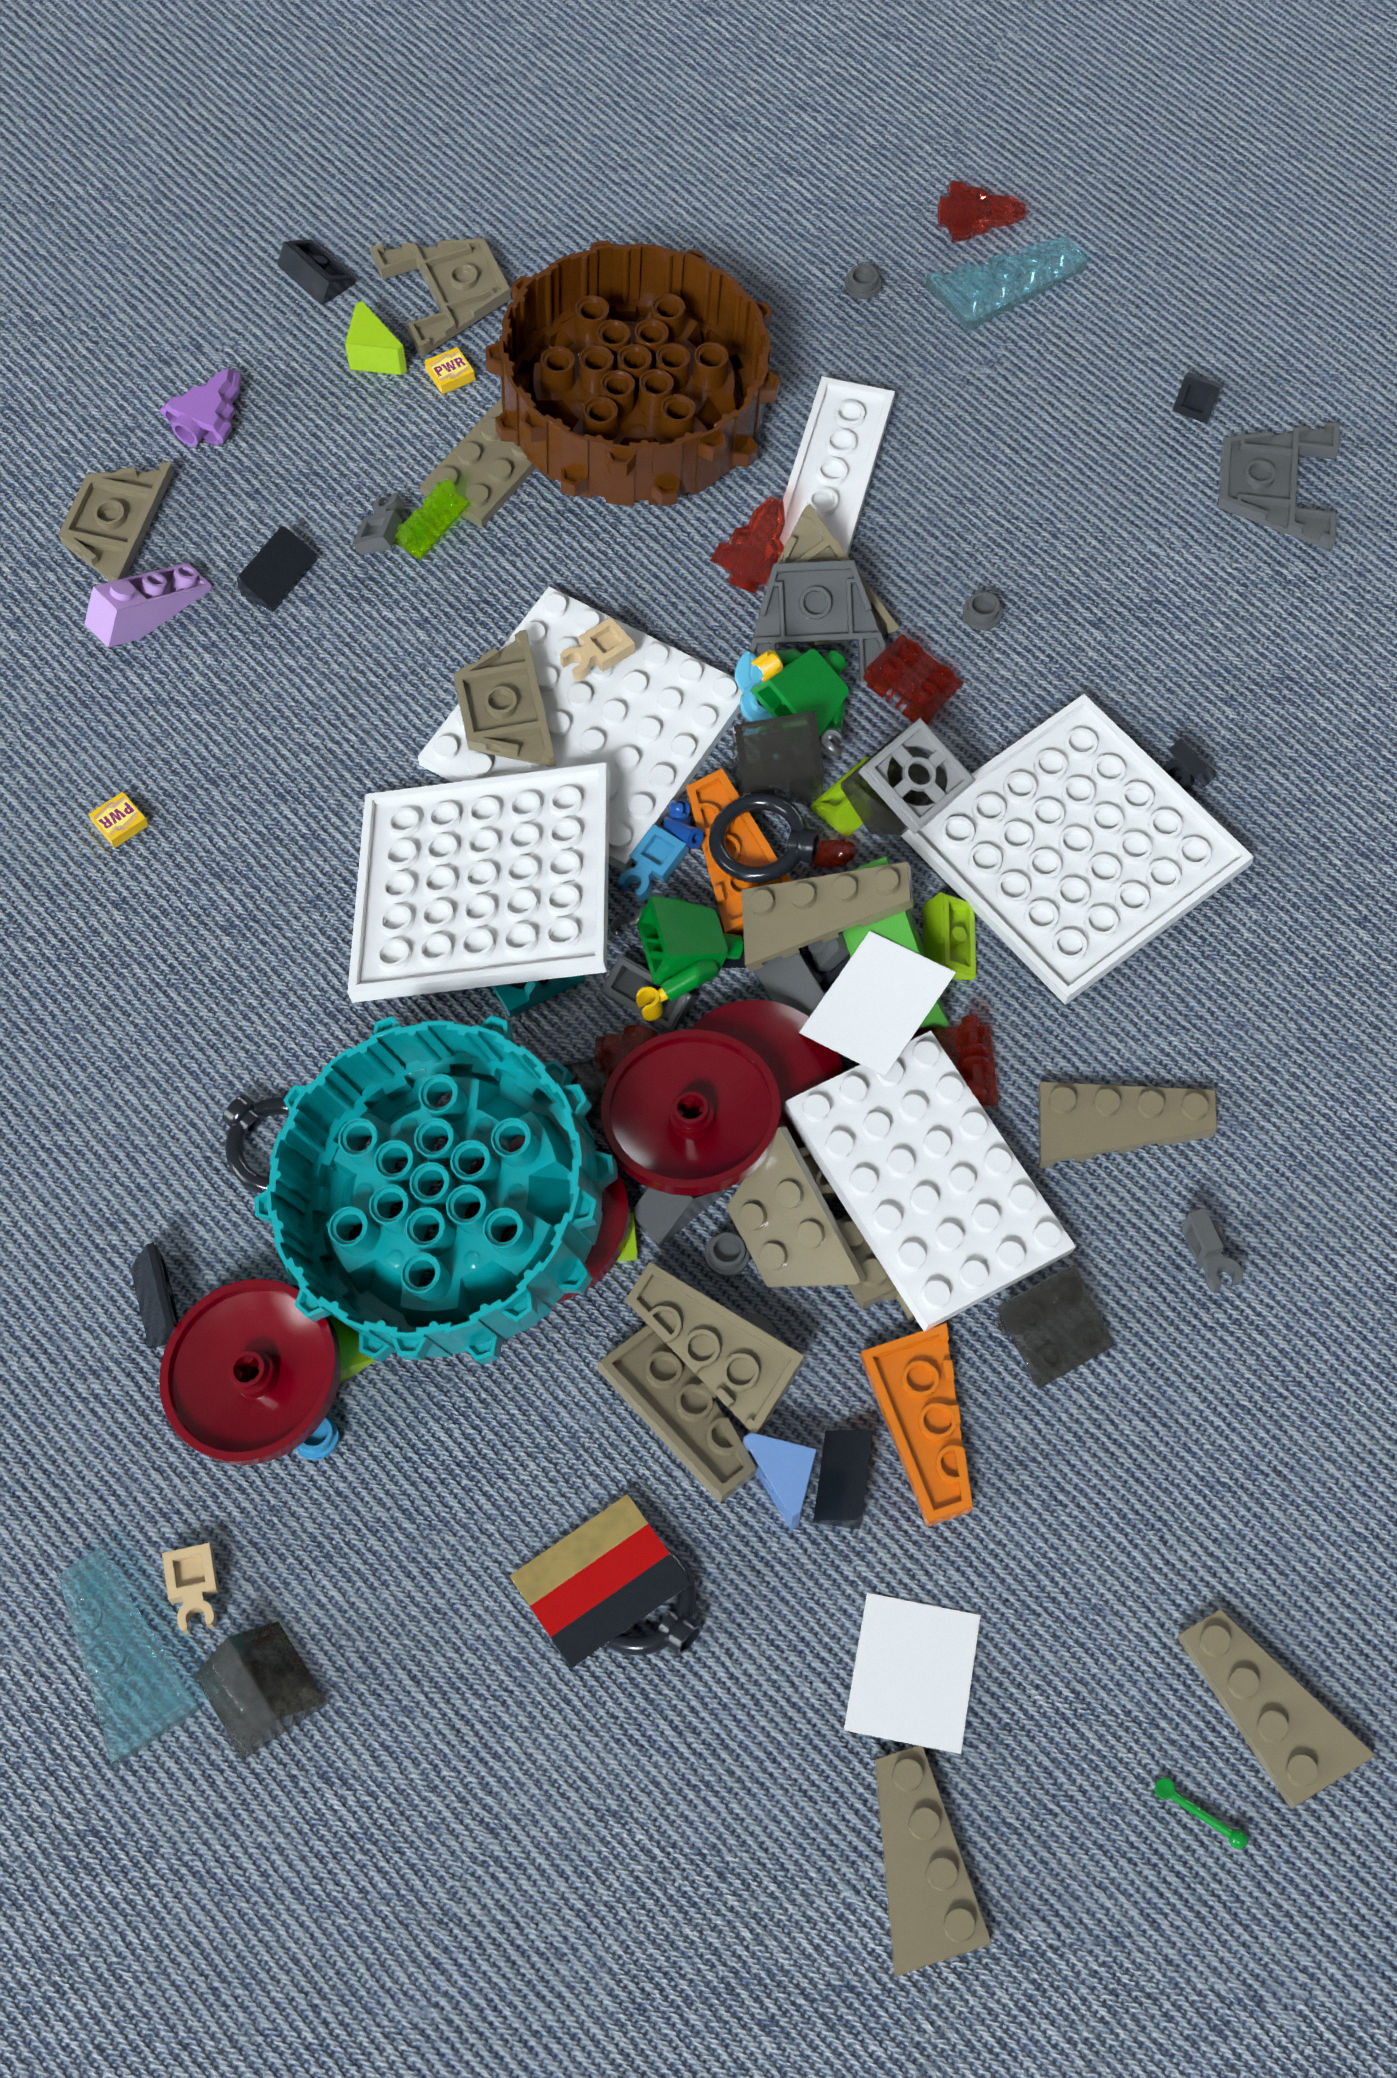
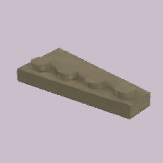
M915 1746L875 1759L874 1766L880 1829L882 1833L889 1930L891 1932L893 1973L894 1978L982 1949L990 1946L992 1942L923 1746Z

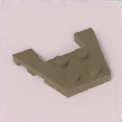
M484 238L438 241V246L418 248L415 242L402 243V249L384 250V244L370 246L372 259L382 279L419 269L440 313L407 323L409 335L420 357L428 354L511 300L510 287Z

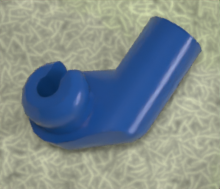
M672 800L668 806L669 813L665 815L664 830L686 843L688 847L698 848L704 836L702 830L691 826L690 803L686 800Z

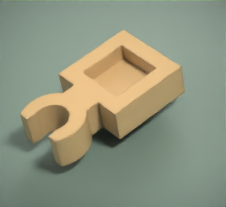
M609 617L578 636L580 647L565 649L560 654V663L563 668L574 662L579 663L578 666L572 669V675L575 682L581 681L589 675L590 668L594 665H597L604 672L635 653V642L612 617Z
M205 1543L162 1553L168 1600L171 1604L183 1602L177 1614V1623L181 1631L185 1635L191 1634L189 1621L196 1613L205 1614V1622L209 1629L216 1628L217 1615L206 1601V1596L219 1594L214 1553L211 1544Z

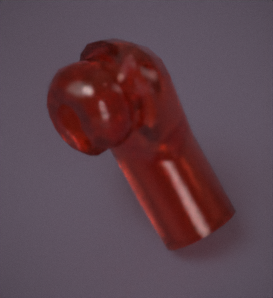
M819 839V847L814 864L822 868L846 865L855 858L856 848L848 840L834 839L821 841Z

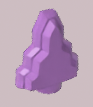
M230 368L225 369L212 376L204 386L192 387L181 397H172L160 408V413L172 424L174 434L182 442L190 446H196L201 440L216 446L225 442L233 429L230 423L235 414L232 403L240 393L241 373Z

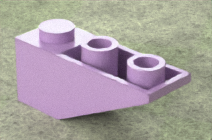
M189 563L95 585L92 588L85 625L108 648L136 641L211 590L212 585Z

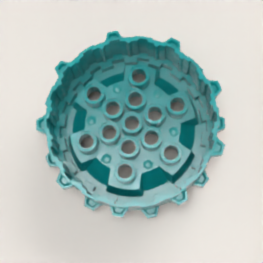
M491 1015L479 1026L474 1025L473 1027L457 1024L455 1021L439 1020L423 1021L421 1024L402 1027L393 1016L375 1022L373 1035L368 1040L341 1052L323 1067L324 1070L310 1085H293L283 1099L289 1110V1116L282 1131H279L273 1147L269 1164L271 1170L267 1190L254 1198L255 1216L264 1222L272 1224L275 1235L273 1239L285 1265V1273L290 1284L299 1290L294 1306L313 1322L333 1315L359 1332V1352L382 1363L395 1351L404 1360H423L425 1357H452V1354L469 1352L477 1362L484 1365L500 1359L502 1343L506 1339L533 1327L552 1311L551 1308L564 1294H583L592 1281L593 1277L588 1271L585 1261L592 1245L595 1246L602 1221V1192H604L605 1187L618 1179L617 1162L611 1155L596 1150L595 1137L584 1117L592 1105L579 1084L570 1085L573 1078L570 1071L556 1059L543 1064L530 1051L522 1046L518 1047L513 1043V1028L508 1021ZM453 1093L447 1105L437 1108L438 1101L443 1095ZM372 1136V1141L370 1145L365 1150L361 1151L364 1145ZM448 1136V1142L445 1147L440 1151L433 1152L436 1141L441 1137ZM525 1136L523 1146L517 1151L509 1152L511 1142L517 1137ZM403 1158H408L406 1167L401 1172L393 1174L395 1164ZM485 1158L482 1169L477 1173L469 1174L471 1164L477 1159ZM444 1180L442 1190L437 1195L429 1196L431 1186L436 1181ZM403 1202V1209L400 1214L389 1219V1211L392 1206ZM480 1202V1210L475 1217L465 1219L467 1208L471 1204ZM362 1224L363 1227L360 1235L356 1239L349 1241V1233L353 1227ZM439 1224L440 1229L437 1236L431 1241L424 1242L426 1231L431 1226ZM511 1225H517L515 1237L508 1242H501L503 1231ZM435 1269L433 1281L426 1287L420 1288L422 1275L428 1270Z

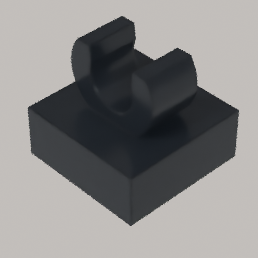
M1188 372L1183 379L1172 411L1208 424L1224 385Z
M1182 738L1169 748L1178 760H1171L1162 768L1170 777L1176 771H1183V778L1178 784L1185 791H1188L1193 786L1194 779L1205 787L1217 776Z

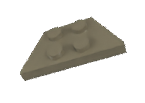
M161 462L159 463L158 470L137 473L135 467L119 469L113 473L99 472L86 474L58 533L61 543L108 581L112 582L126 578L174 474L172 464Z
M809 504L802 511L776 564L850 560V558L811 504ZM858 571L879 631L882 636L893 634L899 629V626ZM847 641L810 642V644L816 647Z
M522 630L514 634V642L500 651L494 647L483 654L476 663L468 664L453 674L468 750L553 767L556 766L555 754L527 630Z
M787 1127L777 1128L768 1157L758 1169L742 1181L726 1207L766 1286L857 1285L866 1282L867 1279Z

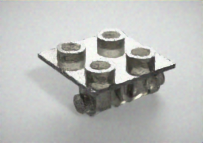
M1075 1264L997 1306L1001 1316L995 1319L996 1324L1004 1335L1010 1333L1037 1389L1115 1346Z

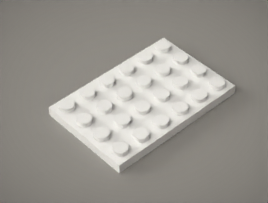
M932 1031L910 1040L886 1076L863 1065H859L786 1100L783 1104V1112L924 1332L1071 1254L1076 1247Z

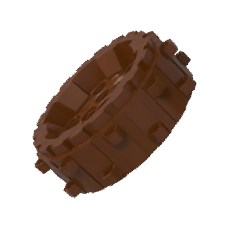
M608 240L593 242L589 250L576 254L572 253L552 262L547 268L538 274H534L532 277L520 276L512 284V298L514 301L510 302L503 317L502 336H500L499 341H496V343L485 347L486 370L500 376L502 413L495 418L496 432L501 441L514 442L517 447H520L527 455V459L550 480L561 482V492L573 497L580 495L589 499L596 495L604 497L608 504L634 506L635 501L648 500L649 505L677 504L680 495L688 493L692 496L713 485L722 475L725 476L736 466L749 467L757 459L758 445L754 440L757 439L763 423L765 403L776 402L781 381L779 371L769 368L771 350L767 328L771 325L773 312L766 302L755 301L751 296H748L741 288V284L724 270L707 263L706 254L693 249L688 252L681 250L679 252L659 245L641 243L618 245L611 244Z

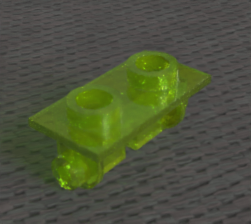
M444 479L442 483L436 482L434 490L422 502V507L420 509L417 508L403 525L399 524L397 527L398 533L395 535V544L419 560L427 554L470 505L469 501L455 493L457 488L448 479Z

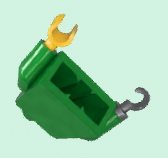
M813 648L804 654H801L796 649L768 650L752 660L751 664L759 667L763 673V678H761L762 681L750 689V692L796 745L801 748L821 736L824 747L832 755L840 756L843 753L840 745L842 742V726L845 713L843 701L849 693L848 686L838 676L846 668V661L843 656L833 650L828 651L822 657Z
M651 895L645 907L635 910V916L620 915L610 925V931L614 936L620 935L617 928L623 923H628L630 928L638 927L653 983L662 986L659 990L653 987H643L636 995L637 1006L639 1008L643 1007L641 1012L646 1021H653L661 1016L663 1001L669 998L672 1002L702 984L714 980L725 960H737L741 957L743 951L742 937L738 934L723 933L715 910L689 903L675 896L665 898Z

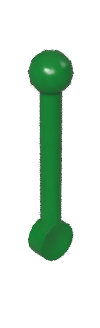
M1161 1778L1156 1782L1154 1792L1159 1799L1173 1800L1229 1838V1843L1233 1848L1243 1849L1248 1845V1835L1244 1830H1233L1175 1790V1785L1170 1779Z

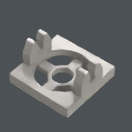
M921 718L859 771V774L914 835L976 781ZM918 747L929 751L932 755L927 759L922 757L913 758L905 748ZM893 758L903 767V780L894 788L889 785L887 775L889 761ZM920 764L928 770L930 778L927 784L919 785L910 779L908 770L911 765ZM940 764H942L946 773L947 784L945 792L935 783V769ZM910 790L924 791L934 803L916 806L906 803L902 797Z

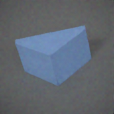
M755 1433L743 1437V1445L757 1468V1476L789 1529L792 1530L798 1527L815 1464L816 1449Z

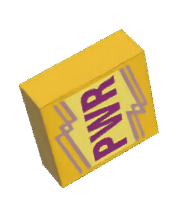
M458 347L424 361L425 370L442 395L475 381V372Z
M123 791L88 814L91 822L114 848L149 826L145 816Z

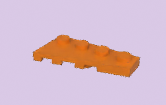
M721 768L687 785L686 790L696 828L703 832L704 838L701 846L724 931L728 934H739L743 932L742 889L789 882L791 879L786 874L769 882H744L726 874L714 861L709 848V833L712 823L717 814L727 804L740 798ZM749 812L742 814L731 823L726 833L725 842L729 854L735 860L749 866L768 865L778 860Z
M947 1323L935 1326L925 1332L920 1331L863 1350L860 1353L861 1362L927 1527L970 1513L973 1508L965 1448L963 1447L960 1429L959 1406L957 1405L954 1387V1371L950 1358Z

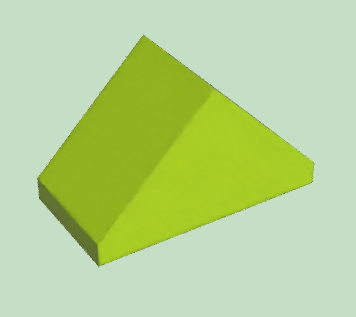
M363 301L356 303L345 342L350 370L395 375L406 373L407 366L403 345Z

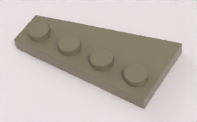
M908 862L742 889L745 966L748 971L752 972L764 967V962L782 956L785 959L800 953L799 948L819 940L825 943L840 937V932L860 925L863 928L913 908L912 877Z
M1040 1082L1038 1087L1039 1168L1054 1166L1055 1162L1075 1159V1162L1093 1159L1094 1155L1118 1151V1154L1136 1151L1137 1147L1157 1144L1160 1147L1214 1137L1217 1130L1215 1090Z
M651 1262L648 1263L625 1299L636 1313L752 1433L760 1435L805 1362L806 1357Z
M646 1325L598 1362L597 1370L720 1504L754 1477L757 1468L729 1418H725L715 1401L716 1395L649 1325Z
M1221 1609L1183 1631L1177 1637L1291 1810L1376 1756Z

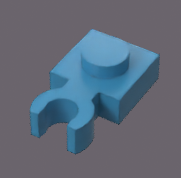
M653 824L629 855L631 862L636 866L625 870L618 879L620 888L626 891L632 882H641L635 895L639 901H645L651 894V882L656 877L664 883L667 881L688 853L687 844Z

